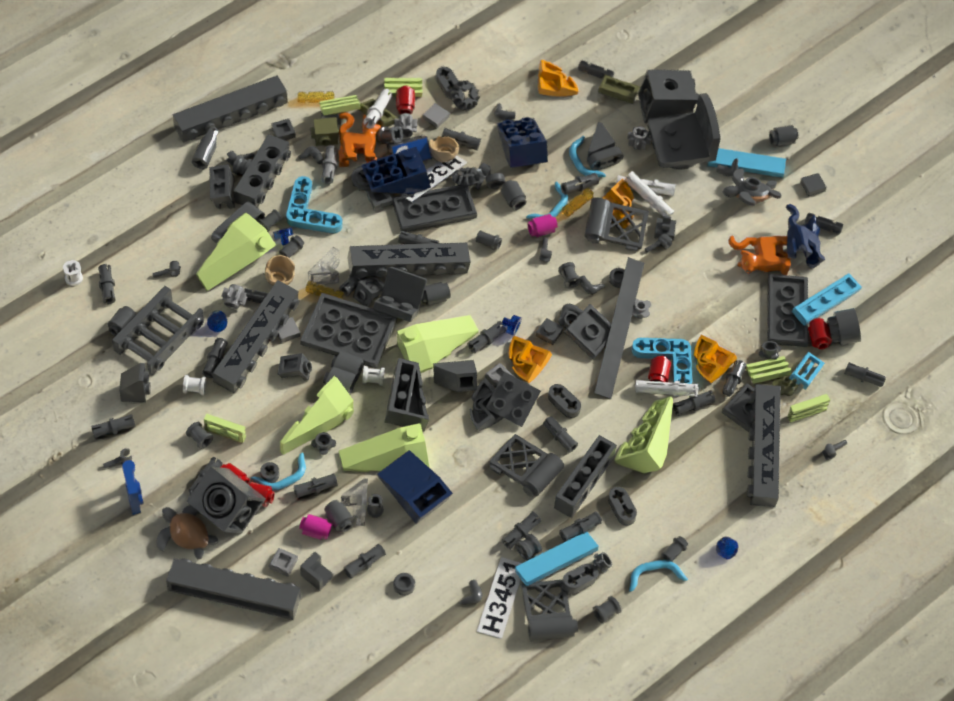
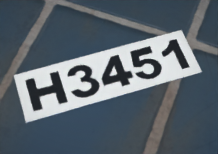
M456 156L451 161L437 162L427 169L431 188L468 162ZM431 188L417 192V194L406 199L413 202ZM399 193V194L402 195V196H404V195H410V194H405V193Z
M501 557L477 632L502 639L521 580L515 572V567L522 563Z

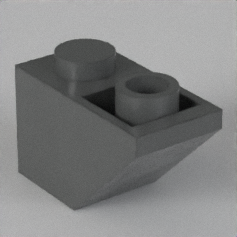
M474 360L433 363L434 383L456 392L477 390V371Z
M139 363L121 373L119 389L121 402H146L147 394L150 395L151 382H149V371H145L144 363Z

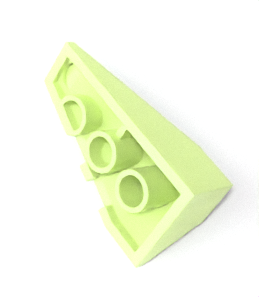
M244 213L228 226L227 232L222 239H219L216 248L206 258L196 276L206 291L264 255L276 244L266 228L248 213Z
M470 315L420 323L397 331V346L405 360L419 363L420 372L422 373L432 369L433 363H438L444 357L447 358L451 355L454 349L469 341L479 333V330Z
M334 376L318 392L316 396L319 399L313 407L308 405L304 410L305 413L302 421L295 422L280 441V452L283 455L316 438L319 433L327 432L339 426L345 419L351 418L354 413V400L337 377Z
M671 396L654 401L642 417L644 422L631 432L633 436L629 442H624L620 446L614 460L616 464L641 473L655 472L661 469L668 448L673 398Z

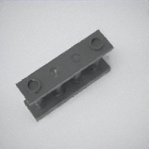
M164 286L112 339L114 351L121 355L125 350H131L148 362V371L152 376L156 371L161 370L165 361L196 329L203 325V310L199 308L194 314L186 311L173 302L171 289ZM169 308L187 320V322L179 328L159 314L164 309ZM151 322H156L174 335L166 342L146 328ZM142 335L161 349L153 356L133 341Z

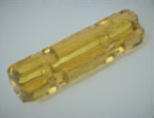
M324 91L308 92V94L306 92H298L297 98L298 103H306V101H309V103H319V101L335 99V94L333 91H326V93Z
M586 188L582 193L569 202L570 204L567 203L562 207V213L566 217L571 216L574 213L573 211H577L587 203L586 201L593 198L594 192Z
M308 281L306 285V292L316 293L315 295L319 297L321 293L337 298H344V292L334 291L333 288L321 284L316 285L312 281Z

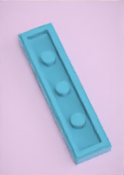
M719 148L716 161L708 162V166L717 167L718 164L731 167L733 160L738 158V169H744V172L783 178L786 159Z
M848 273L794 307L792 313L806 326L811 320L820 317L859 292L862 287Z
M588 532L582 533L516 566L515 572L525 586H528L598 551L599 546Z

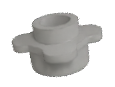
M636 299L632 315L639 319L649 317L651 302Z

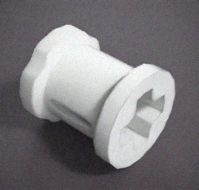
M75 260L67 261L63 265L65 282L69 286H77L83 280L80 263Z
M364 366L362 384L378 383L380 386H383L385 368L371 369Z
M185 375L183 393L196 392L204 395L206 377L201 379Z

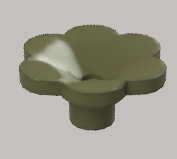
M791 375L776 378L773 381L772 386H781L780 395L792 396L794 391L797 390L798 384H796L794 379H789Z

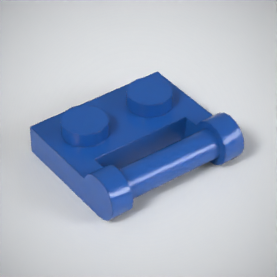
M127 460L122 464L132 514L135 515L141 513L140 505L144 503L140 483L135 479L134 475L135 463Z

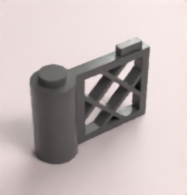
M592 198L585 238L591 243H599V241L603 240L625 245V249L637 252L643 245L649 211L611 203L604 198ZM613 209L620 210L625 217L617 221L613 216ZM634 214L643 216L642 222L638 225H635L630 218ZM627 219L633 228L624 232L619 224ZM615 226L622 234L617 238L609 236L610 229ZM635 230L639 236L638 243L631 241L627 235Z
M514 434L489 461L491 470L499 475L504 473L523 485V490L527 495L536 497L564 468L563 461L553 453L547 454L517 434ZM517 442L523 446V450L511 451V447ZM530 454L540 456L536 461L527 460V455ZM525 456V462L513 463L512 457ZM510 457L511 464L502 465L498 463L501 458ZM526 467L527 471L522 477L514 473V469Z
M562 579L534 582L528 586L521 583L530 641L574 637V633L578 632L577 619H573L567 597L571 596V594L562 590ZM560 587L561 592L556 597L548 592L550 588ZM535 589L540 594L534 599L528 595L527 590ZM544 595L553 600L548 607L539 602ZM557 603L564 607L565 612L556 613L552 608ZM535 605L544 610L541 615H531V610Z

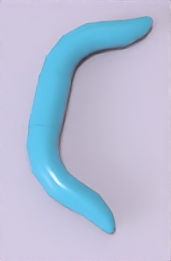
M582 136L573 142L569 148V155L577 170L584 176L596 173L598 177H606L603 172L586 169L577 155L576 150L583 144L585 137Z
M557 181L555 182V188L560 194L561 200L548 213L552 217L558 216L568 201V195L562 193L561 185ZM529 214L526 218L532 219L543 215Z
M304 453L299 455L298 470L293 475L276 483H269L260 477H251V480L258 484L271 486L272 491L283 489L297 482L303 477L306 470Z
M658 560L640 564L633 570L629 591L631 592L636 588L639 575L645 571L667 568L672 570L683 581H687L688 578L679 566L671 561Z

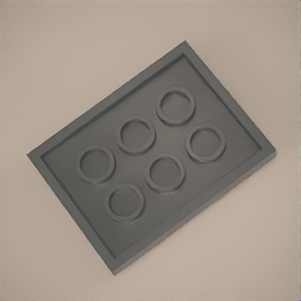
M321 293L302 335L300 345L334 356H338L340 351L363 358L364 365L377 369L398 318L370 307Z

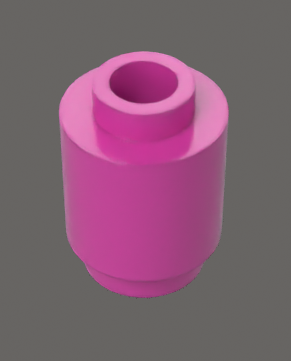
M551 214L532 218L531 221L527 222V227L531 237H540L555 233V228L558 227L555 217H552Z
M308 514L307 518H302L299 529H302L303 535L322 540V538L327 540L332 523H329L327 519Z

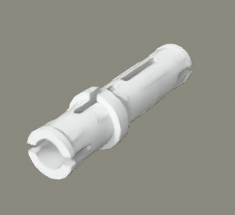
M383 89L374 105L368 109V115L363 120L364 125L368 122L367 128H373L376 122L383 116V110L393 96L392 92L389 93V89Z
M633 171L629 176L634 181L629 177L624 179L650 204L652 209L657 210L662 216H669L665 210L670 215L675 212L662 200L661 196H657Z
M618 175L617 183L626 177ZM640 179L647 186L664 188L649 187L655 194L674 196L676 184L658 182L659 180L656 179L654 181Z
M636 380L635 391L636 393L674 395V397H697L698 384L680 383V381Z

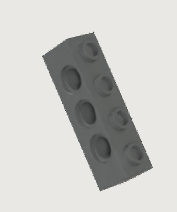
M269 134L267 135L234 190L235 203L244 205L246 202H250L257 208L259 204H263L268 189H272L275 177L281 174L284 162H287L291 156L288 141Z
M598 435L557 493L554 509L573 518L614 459L617 444Z

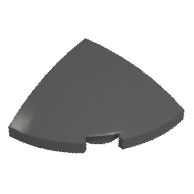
M486 378L480 382L477 390L474 391L471 397L474 403L473 411L470 408V416L478 431L486 429L503 419V417L486 409L495 390Z

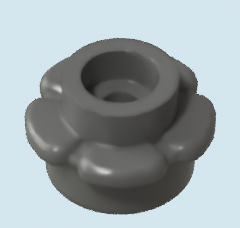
M605 552L594 555L593 565L598 571L606 573L612 567L610 557Z

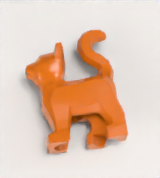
M347 112L339 114V118L347 120L346 123L339 127L338 131L341 145L339 149V167H349V160L347 158L357 161L356 154H364L366 163L377 160L374 153L376 148L375 137L381 125L375 124L373 128H367V122L366 125L362 123L363 133L346 132V130L353 126L354 117Z
M730 236L728 239V243L733 249L741 250L742 259L737 263V266L742 267L746 273L749 274L752 271L761 270L765 272L781 271L782 275L788 274L791 266L790 258H787V252L783 251V245L787 246V236L748 237L740 243L735 241L734 236ZM752 245L756 255L742 249Z

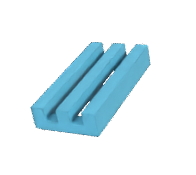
M808 352L789 379H796V384H803V389L806 390L825 363ZM808 358H810L812 361L800 376L798 372ZM817 363L818 367L808 380L804 379L813 365Z

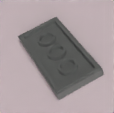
M455 185L430 190L413 202L406 198L415 194L392 198L400 230L404 232L477 218V211L468 186Z
M768 274L767 341H774L778 345L808 346V324L804 326L792 313L794 307L808 299V277Z

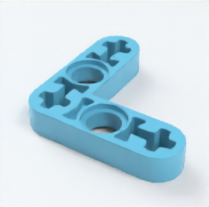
M306 176L298 177L294 183L286 213L287 223L296 228L332 234L339 233L342 230L341 216L334 213L307 209L312 193V181ZM303 184L306 185L304 187V193L301 192V187L303 186ZM296 199H303L305 201L300 205L294 203ZM316 217L320 221L318 223H311L309 220Z
M637 338L633 341L632 354L635 357L653 359L657 356H664L667 359H672L673 382L680 381L681 377H684L685 384H692L691 345L688 341L669 338ZM662 345L666 347L667 350L665 352H659L657 351L656 346ZM684 363L687 369L680 370L677 364Z

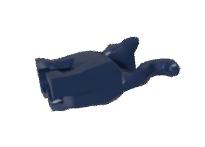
M787 204L786 209L791 213V216L788 218L787 254L795 259L797 258V251H802L805 254L807 266L815 268L825 261V257L820 252V240L818 237L820 228L816 224V217L812 215L809 221L803 225H798L796 223L800 215L798 209L792 204Z

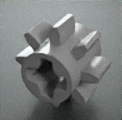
M401 114L398 119H394V126L401 127L403 137L407 138L412 136L413 132H417V119H413L410 114Z
M633 127V132H628V145H632L635 150H645L646 144L650 145V133L644 127Z
M231 284L229 289L224 287L221 295L224 305L232 309H238L240 305L244 306L247 300L246 293H244L245 289L236 284Z

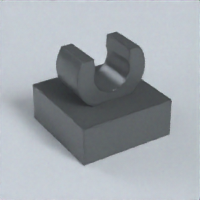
M669 216L657 218L654 238L659 239L662 234H666L674 241L676 220H671Z

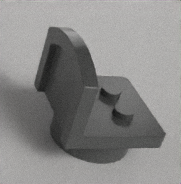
M707 93L699 94L695 112L648 119L647 127L658 164L661 168L670 167L682 170L691 168L697 163L716 161L721 136L716 112Z

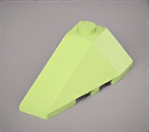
M421 424L400 427L339 450L344 471H382L408 450L429 467L426 442Z

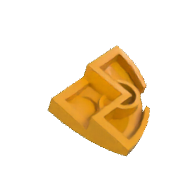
M541 59L538 73V94L548 96H573L578 94V87L570 76L567 79L561 68Z
M622 178L602 198L609 200L611 203L632 207L631 201H633L634 196L629 185ZM613 209V216L617 221L625 217L620 210ZM626 219L619 225L621 228L626 229L630 223Z
M702 334L694 349V357L697 359L696 368L700 375L710 383L723 375L737 359L734 353L720 347L716 341Z
M513 336L509 347V359L512 360L514 365L512 369L522 380L530 383L546 366L552 353L549 350L534 346L531 341Z

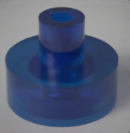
M292 227L273 232L274 239H281L282 246L289 243L288 236L294 235Z
M215 310L208 315L207 325L210 330L221 332L227 327L228 319L224 312Z
M513 315L511 319L504 317L502 325L507 326L506 333L515 336L521 325L522 317Z
M725 536L717 541L716 552L724 559H731L738 552V543L731 537Z

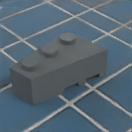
M398 358L384 422L402 427L421 424L422 431L425 432L429 416L426 411V399L423 395V383L418 362Z

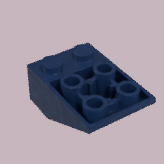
M524 117L521 120H504L501 123H497L505 157L510 168L548 162L547 140L534 118Z
M417 147L361 165L372 192L414 194L431 188L427 170Z
M410 450L377 474L415 524L445 503L453 494L444 481Z

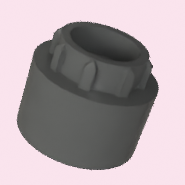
M854 308L833 312V316L828 317L827 324L833 343L839 342L840 346L861 342L859 321Z

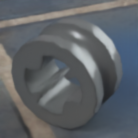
M267 462L262 465L260 469L261 478L269 483H275L279 479V467L273 462ZM270 470H273L274 475L270 474V476L266 475V471L270 472Z

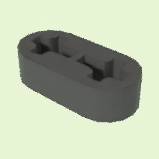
M443 66L436 71V81L444 95L452 99V89H449V87L453 88L459 81L449 67Z
M615 146L593 153L587 158V163L591 170L596 171L619 163L624 156L620 148Z
M554 384L549 388L548 399L562 414L568 418H575L580 414L581 402L565 386ZM554 392L557 394L561 393V397L559 395L554 396ZM568 405H569L570 407L575 406V410H574L573 408L568 409Z
M622 487L612 488L609 492L608 502L617 520L622 525L628 526L633 524L636 520L637 511L627 491ZM615 495H617L618 497H622L621 503L618 498L614 499ZM624 509L627 514H631L630 518L626 515L623 516Z
M583 564L567 572L561 582L562 590L568 594H575L593 585L598 576L597 568L592 564Z

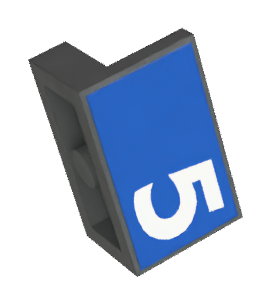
M425 135L407 138L398 143L386 144L388 152L392 154L417 147L422 161L432 159L428 138Z

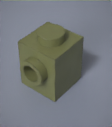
M336 117L313 119L314 127H310L311 139H315L316 146L339 144Z

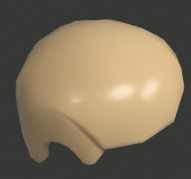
M438 136L435 141L430 139L429 150L435 160L448 162L458 155L459 145L453 138Z
M283 255L273 256L268 260L265 267L266 280L272 286H274L277 280L289 285L295 276V264L289 257Z

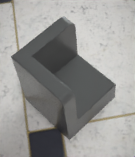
M315 551L300 565L301 576L319 591L333 578V573L321 564V556Z

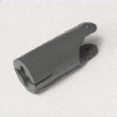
M216 127L209 128L207 134L201 139L192 158V164L199 169H207L216 150V136L218 134Z

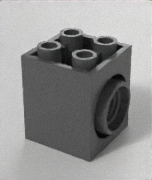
M691 70L646 71L638 92L644 123H648L649 118L694 112L699 95L695 90V79L692 78Z
M211 466L202 474L200 483L191 490L187 502L222 531L243 533L266 498L230 469Z

